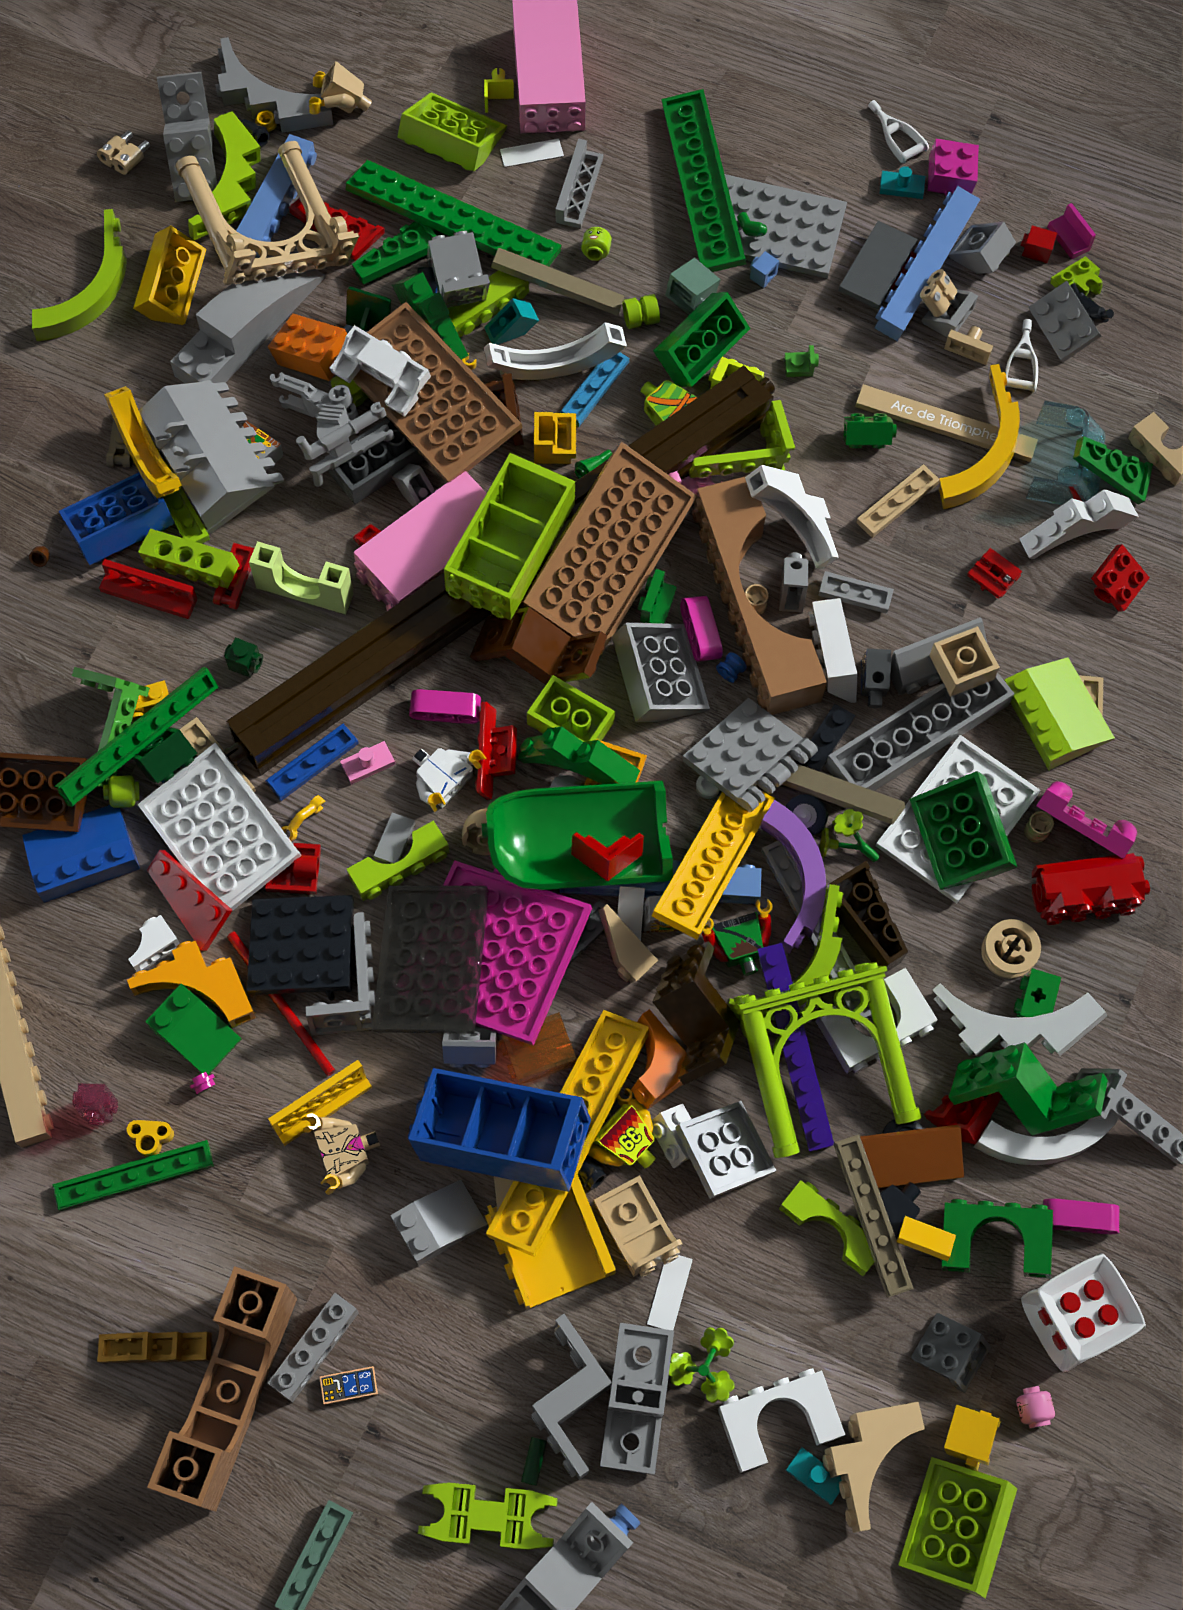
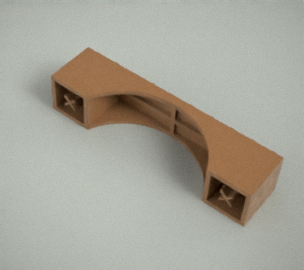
M745 477L697 488V497L694 501L695 509L692 510L695 523H699L701 528L699 530L701 542L707 545L706 555L708 562L714 565L713 575L715 582L721 585L722 591H720L722 602L724 605H728L729 622L731 625H735L737 631L735 632L736 642L738 646L742 645L744 651L742 653L743 661L747 667L749 666L751 671V685L753 688H757L759 694L757 695L758 705L771 715L821 702L827 681L812 640L789 635L769 624L752 607L742 588L739 565L747 551L755 542L762 538L766 513L762 502L751 497Z

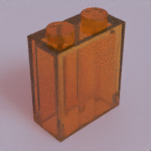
M560 1012L545 1018L534 1045L502 1034V1041L498 1042L502 1055H508L510 1064L507 1065L510 1078L511 1080L516 1079L518 1085L574 1067L577 1061Z

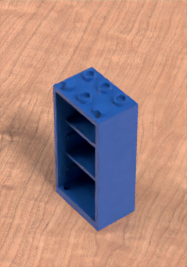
M433 1068L427 1082L425 1081V1093L422 1100H419L417 1103V1116L414 1124L410 1125L408 1140L420 1161L561 1191H570L591 1122L582 1097Z

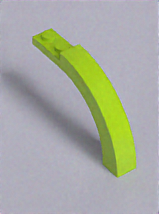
M113 209L104 210V256L101 267L92 282L82 292L68 301L47 308L32 309V330L37 341L59 338L85 327L99 317L118 294L124 280L127 259L123 246H121L120 237H117V232H121L120 220L115 218Z
M826 885L817 946L809 964L798 978L793 981V984L803 981L805 985L814 983L813 978L824 975L829 976L835 965L842 938L832 937L833 932H837L839 917H835L836 908L841 907L843 892H839L840 886ZM727 998V1004L734 1002V999ZM807 998L797 1000L799 1007L807 1002ZM768 1008L762 1010L763 1015ZM773 1014L771 1015V1020H775Z

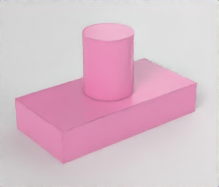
M385 741L370 748L364 747L359 753L340 761L351 785L395 765V761Z

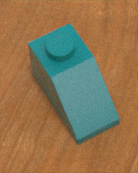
M512 298L484 329L491 343L499 345L525 335L539 319L531 303Z

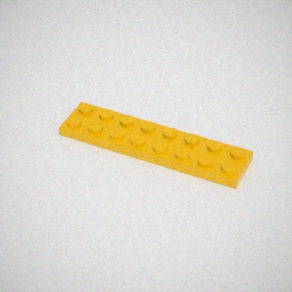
M761 791L766 799L759 803V806L752 812H748L722 792L656 905L652 917L698 940L775 797Z

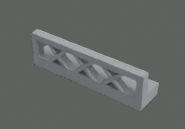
M578 139L556 206V223L576 228L582 227L603 161V154L587 151L586 140ZM585 158L597 161L595 165L589 168L584 163ZM587 175L591 181L582 185L578 179ZM581 192L585 199L576 203L573 196ZM576 210L579 218L578 220L567 218V214Z

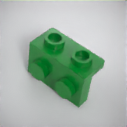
M656 569L653 577H648L645 590H648L646 597H641L638 610L641 611L640 622L665 624L677 590L676 586L664 582L665 571Z

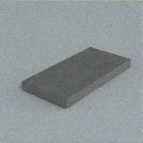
M877 221L840 284L838 291L879 309L917 244L918 239Z

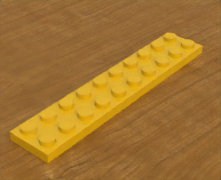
M603 1010L560 1091L563 1094L582 1097L591 1118L572 1184L648 1037V1026ZM513 1181L486 1235L493 1240L535 1257L568 1192Z

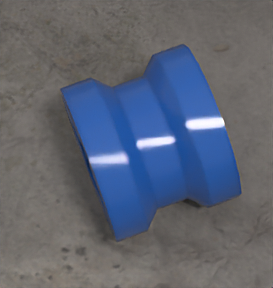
M730 652L726 655V660L720 662L716 669L725 680L734 683L738 678V674L743 673L747 666L737 654Z

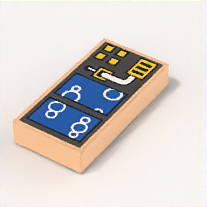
M374 1366L320 1377L324 1405L378 1395Z

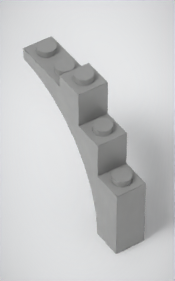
M229 37L220 38L222 48H218L220 62L224 61L225 65H221L222 74H218L219 84H215L217 96L222 97L224 106L245 103L246 110H251L253 119H256L259 112L268 110L274 114L275 123L280 124L282 133L333 125L331 108L323 106L321 107V112L317 115L310 114L309 112L310 98L318 97L324 100L320 97L321 93H293L277 89L262 82L249 73L239 62L232 50Z

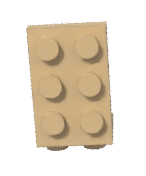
M640 1175L593 1200L633 1277L638 1274L644 1277L652 1273L658 1263L663 1261L664 1265L678 1258L682 1242L680 1239L676 1240Z

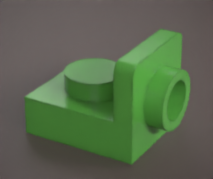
M809 345L808 352L785 353L786 377L813 376L815 367L819 365L818 353H814V345Z

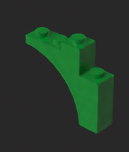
M423 272L412 274L392 284L401 305L407 302L461 360L469 356L448 315L450 312L440 292H432Z
M562 726L547 728L542 736L526 738L520 746L521 751L517 758L523 763H538L563 768L590 778L600 784L636 782L640 772L638 768L599 740L583 742Z

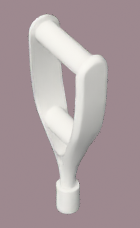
M875 100L869 103L868 107L880 118L887 145L901 163H906V160L923 151H928L929 145L927 141L912 126L885 114ZM901 130L909 135L917 145L902 152L890 134Z
M1030 319L1023 320V336L1008 359L1005 368L1007 386L1005 388L1012 387L1030 390L1034 393L1038 382V361L1029 338L1032 327V320ZM1014 357L1031 360L1033 382L1008 378L1010 363Z

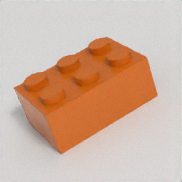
M292 314L268 345V349L278 365L330 381L335 375L331 372L330 366L335 361L334 357L340 353L347 332L344 328Z

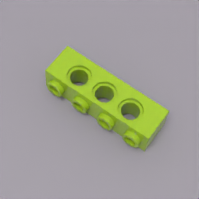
M154 529L149 530L138 551L144 561L143 563L149 568L156 569L158 567L172 575L181 574L192 581L201 580L215 588L220 586L228 589L240 565L231 552Z

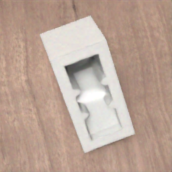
M161 915L157 918L152 917L144 922L143 927L139 929L142 933L140 946L128 960L136 972L145 970L170 954L171 950L176 949L177 945L180 944Z

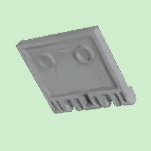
M747 698L683 755V762L745 810L752 812L759 806V803L766 799L761 790L756 787L757 785L768 792V794H772L776 789L775 787L781 786L791 776V773H795L798 770L797 764L789 756L805 764L808 758H811L818 752V748L808 738H802L753 700Z

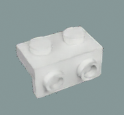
M683 1104L659 1113L652 1120V1134L656 1137L673 1168L690 1159L675 1129L678 1124L691 1120Z

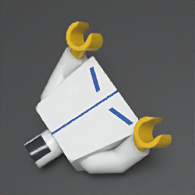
M438 748L431 756L423 749H420L413 757V761L420 766L416 771V786L420 799L430 805L434 812L437 811V804L443 808L473 777V767L471 765H474L476 769H480L481 765L478 761L481 759L486 760L487 758L478 749L472 752H464L450 749L445 751L442 748Z

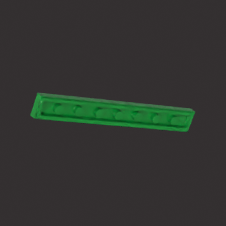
M202 667L55 785L67 805L71 807L219 688L208 668Z

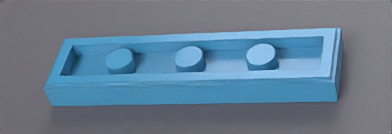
M619 352L610 359L596 365L560 413H576V426L580 427L628 365L630 358Z

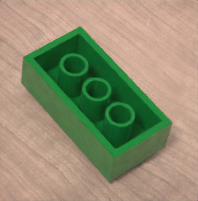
M728 292L711 293L653 352L674 384L679 387H692L751 328Z

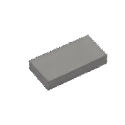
M392 812L375 851L374 859L387 864L400 861L415 826V820Z

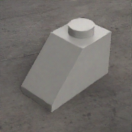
M409 463L391 476L402 495L413 507L435 492L421 466Z

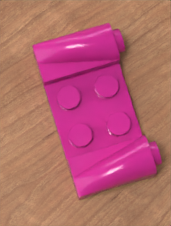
M1055 781L1050 784L1038 802L1037 807L1124 859L1135 842L1137 836L1136 827L1129 821L1118 820L1114 823L1111 830L1108 831L1106 829L1107 825L1096 818L1093 821L1084 816L1086 812L1075 805L1071 808L1067 806L1073 795L1070 786L1061 781Z

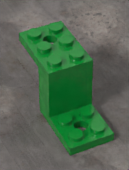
M1023 1042L958 1063L949 1099L956 1105L999 1091L1032 1136L1101 1116L1108 1079L1102 1072L1056 1086L1027 1044Z

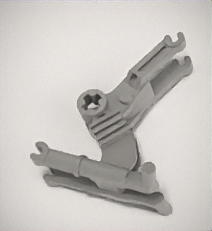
M282 372L279 374V378H276L274 374L270 375V380L274 387H281L302 397L299 398L289 394L288 399L285 400L284 396L281 395L279 401L283 408H290L305 415L316 417L318 421L317 437L319 440L309 445L304 436L296 439L306 460H313L325 452L329 453L323 460L309 468L313 475L315 486L319 487L323 484L322 474L330 469L333 470L355 456L365 453L366 450L383 440L390 441L394 439L393 431L386 424L359 441L356 440L352 445L350 444L349 436L359 433L358 431L386 416L385 409L381 407L380 402L374 403L370 411L359 416L355 404L352 403L353 398L350 390L345 385L335 386L329 393L313 387L310 383L290 377Z

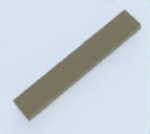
M499 247L491 268L616 316L620 312L622 301L625 297L619 293Z
M797 764L798 770L795 773H791V776L782 784L839 806L853 809L856 812L859 811L864 815L892 825L905 809L904 801Z
M860 1135L834 1142L833 1145L886 1297L888 1298L914 1289Z

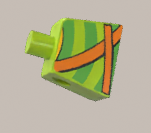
M665 380L658 387L648 381L641 388V393L646 396L644 411L656 426L697 398L669 380Z

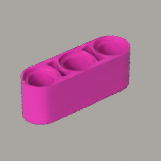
M708 597L682 598L680 611L694 659L697 662L720 659L723 653L722 643Z
M413 690L411 693L409 716L413 719L424 721L474 724L479 722L481 697L474 693Z
M1065 1199L1043 1200V1205L1053 1210V1229L1108 1235L1119 1234L1118 1205Z

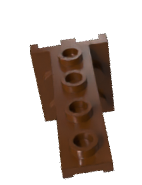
M512 373L503 374V381H491L485 384L521 422L518 396L516 395ZM521 429L512 436L515 446L524 445Z

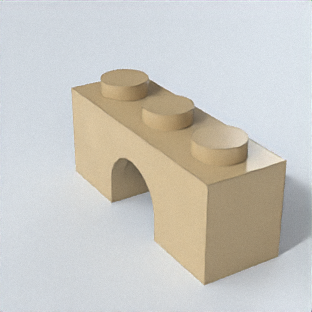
M1153 412L1133 427L1128 439L1135 448L1139 449L1146 456L1150 463H1153L1162 472L1166 480L1176 486L1183 481V446L1178 449H1169L1163 445L1162 440L1166 436L1169 427Z

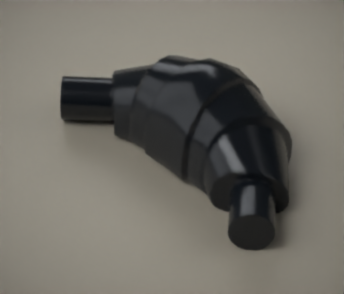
M1075 283L1070 284L1095 326L1108 322L1114 316L1113 310H1105L1083 292H1079Z

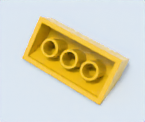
M171 225L157 232L154 236L133 309L154 321L184 325L206 248Z

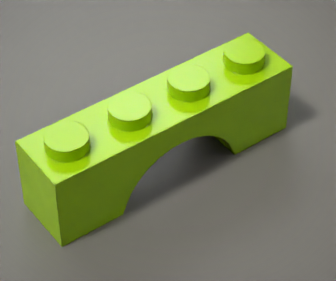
M434 820L412 832L413 843L411 850L402 860L392 864H382L367 857L346 869L349 879L363 901L368 898L369 900L377 898L381 895L382 890L390 886H398L407 876L411 874L417 875L426 868L425 866L432 862L438 863L447 857V854L450 853L449 844Z
M800 1180L781 1204L779 1210L799 1226L814 1220L831 1224L836 1228L843 1240L844 1251L842 1260L861 1276H864L873 1265L874 1260L864 1231L860 1228L861 1223L853 1216H845L841 1213L839 1205L829 1198L825 1200L818 1194L819 1190L810 1182L804 1183Z

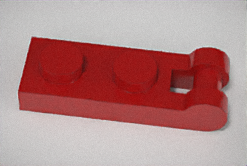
M233 543L230 552L234 554L240 565L228 589L220 586L216 588L213 604L220 606L225 604L229 605L231 609H238L242 592L251 571L249 561L255 548ZM226 590L233 591L231 596L225 595Z

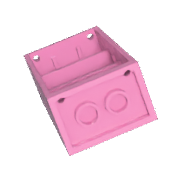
M512 0L520 133L584 131L586 101L577 0Z
M466 471L451 482H447L354 551V565L357 569V578L363 585L367 584L371 588V593L376 600H382L387 605L386 609L388 611L444 572L447 562L487 493Z

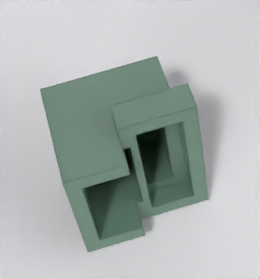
M693 258L670 274L665 296L690 315L711 293L717 292L721 279L696 258Z

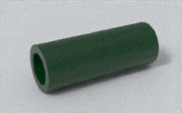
M531 1437L521 1478L522 1483L537 1486L547 1444L546 1440Z

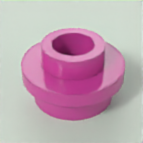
M207 1072L192 1079L194 1084L190 1085L191 1090L194 1089L196 1094L214 1086L213 1078L215 1076L213 1074L208 1076Z

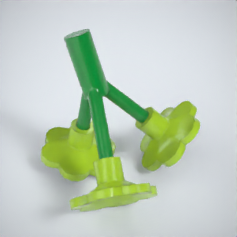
M847 809L843 814L837 815L835 820L832 821L837 834H843L846 837L853 835L858 842L857 844L841 843L839 840L830 839L829 829L824 828L822 830L819 845L822 858L826 857L828 849L837 850L839 847L859 850L872 862H876L879 859L880 855L866 844L858 833L863 827L861 822L863 814L861 812Z
M709 1327L705 1330L704 1336L700 1340L701 1345L707 1349L708 1353L705 1362L700 1366H696L691 1361L689 1353L671 1354L669 1376L673 1385H688L693 1380V1374L699 1372L701 1376H706V1381L701 1386V1391L706 1395V1399L710 1403H715L718 1400L724 1402L729 1398V1392L734 1389L735 1384L730 1379L728 1372L724 1370L718 1373L710 1372L709 1365L713 1357L718 1355L727 1357L734 1345V1340L728 1336L724 1328H717L715 1330Z

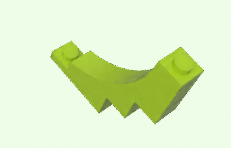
M233 111L213 119L214 135L224 151L226 164L221 180L212 193L228 224L243 219L251 205V199L246 194V192L256 188V173L251 166L261 162L260 145ZM195 215L188 220L189 235L193 241L208 235L200 215Z

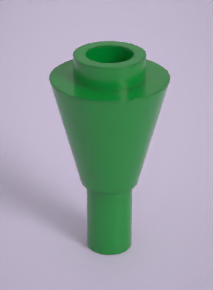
M607 449L598 456L576 462V476L580 479L608 460L612 452Z

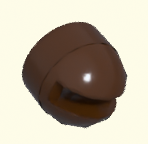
M36 546L29 554L30 562L38 567L45 566L50 559V552L44 546Z

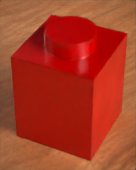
M1032 225L1029 234L1024 233L1021 246L1024 247L1022 256L1048 263L1057 232Z

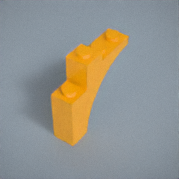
M196 941L182 942L177 945L176 949L171 950L175 960L162 961L156 965V968L148 971H138L132 975V978L127 979L134 995L153 990L176 989L180 984H183L193 994L206 999L217 1007L227 1018L232 1028L256 1018L231 958L216 959L207 967Z

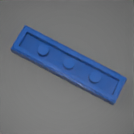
M343 723L265 780V782L279 800L282 801L358 745L359 742Z

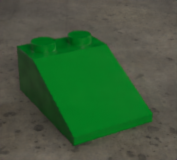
M180 984L145 1021L157 1036L200 1073L207 1072L208 1076L242 1040L240 1036L183 984Z

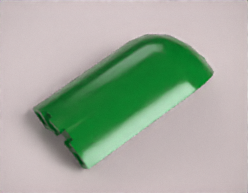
M663 780L515 791L501 796L489 804L486 811V823H481L482 838H488V848L493 865L506 880L522 888L546 890L671 881L673 878V857L669 835H666V827H663L662 824L667 823L666 790ZM576 832L584 838L590 835L608 848L624 835L632 839L638 833H641L644 836L642 856L612 879L606 881L571 855L572 835Z

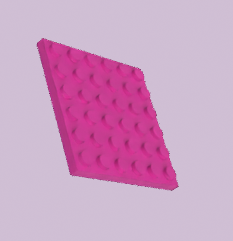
M454 860L394 991V995L396 998L534 1045L592 911L591 904L548 890L522 888L506 880L501 875Z

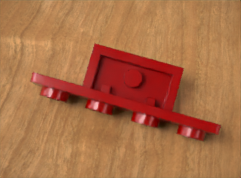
M481 702V711L479 712L480 733L477 740L479 750L487 759L478 761L481 768L478 769L475 787L478 794L490 800L493 798V777L515 774L517 728L513 725L496 728V709L488 702Z

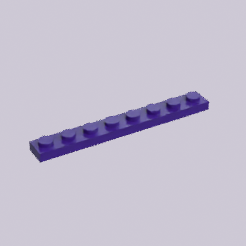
M779 943L757 949L767 990L780 988V992L790 990L789 985L793 984L783 944ZM797 1000L786 1003L791 1005L796 1010L798 1017H800ZM782 1009L775 1011L773 1015L776 1027L784 1030L790 1022V1014ZM801 1025L789 1036L782 1050L808 1151L833 1146L834 1141L804 1025Z

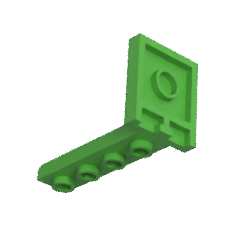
M74 667L72 676L80 678V684L94 688L98 684L97 689L107 692H113V689H115L98 748L99 751L131 725L139 695L147 697L150 688L120 678ZM116 770L112 775H110L98 786L103 787V785H108L109 778L111 776H116L118 770Z

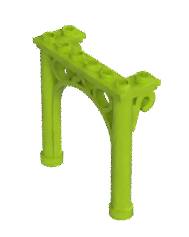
M866 962L855 965L854 971L853 969H847L837 972L838 977L829 979L828 975L813 978L814 983L805 985L803 981L790 984V990L780 992V988L764 991L765 996L756 998L755 994H745L734 997V1002L727 1004L734 1014H739L741 1030L748 1040L774 1144L772 1147L774 1158L788 1157L800 1152L780 1076L779 1060L781 1051L789 1036L798 1027L818 1017L839 1015L853 1019L864 1026L872 1035L877 1046L896 1124L921 1119L919 1107L915 1105L883 977H886L885 972L888 971L887 966H877V962ZM837 990L834 995V1005L837 1009L833 1008V1004L824 1003L820 999L819 994ZM854 990L859 993L861 1001L851 1011L842 1005L841 999L846 992ZM807 998L806 1006L799 1012L800 1017H798L796 1010L791 1005L786 1004ZM867 1005H869L873 1023L860 1015ZM815 1006H816L817 1008H821V1009H819V1010L813 1011L814 1008H815ZM768 1008L763 1015L762 1010ZM782 1009L790 1014V1022L784 1030L775 1028L771 1024V1015L775 1011ZM767 1030L779 1035L772 1050Z

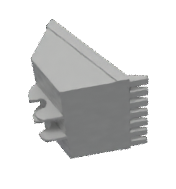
M205 380L202 382L164 386L139 412L154 443L172 472L179 477L182 485L181 488L210 535L274 488V485L282 483L284 478L281 473H266L265 470L274 467L275 463L270 457L258 459L255 455L265 451L266 448L262 442L249 444L246 440L256 436L257 433L253 427L239 428L237 425L246 422L247 417L244 412L230 413L228 410L237 407L238 402L235 397L221 398L219 395L229 391V387L225 382L212 383L211 380Z

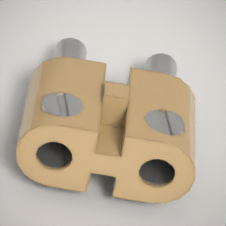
M127 131L121 137L114 136L97 151V156L105 165L109 167L114 165L116 171L126 175L144 158L143 152L150 147V144L145 140L138 147L132 143L127 145L126 142L133 137V134Z
M939 269L931 274L927 281L929 286H924L920 297L934 317L950 320L951 318L946 312L950 303L955 309L959 308L961 303L955 296L957 289L943 269Z

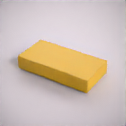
M905 1216L897 1243L948 1261L956 1235Z

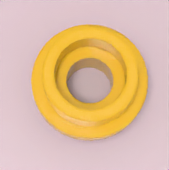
M268 110L259 112L255 119V123L266 127L268 132L274 130L277 126L274 114Z

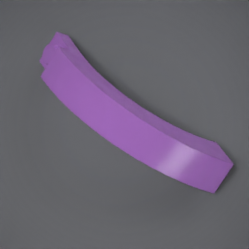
M774 800L762 819L760 828L775 837L788 850L799 870L803 890L800 913L783 941L784 951L790 954L794 947L797 949L800 947L805 935L811 938L817 927L824 906L826 876L822 856L809 830L794 813Z

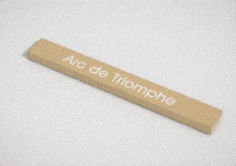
M864 384L855 406L869 412L887 414V417L987 449H991L999 432V427ZM1018 433L1013 457L1031 462L1038 439Z

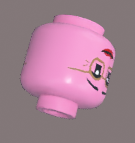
M1039 1386L1023 1389L1024 1395L1016 1399L1021 1422L1029 1424V1428L1050 1425V1420L1055 1417L1050 1393L1040 1391Z

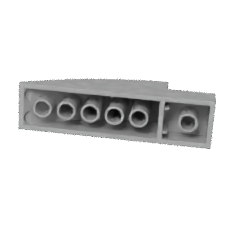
M312 269L303 273L295 272L281 277L273 276L259 281L250 280L241 284L233 283L196 314L200 331L170 361L174 376L185 384L211 380L212 383H226L322 282L325 275L317 269Z

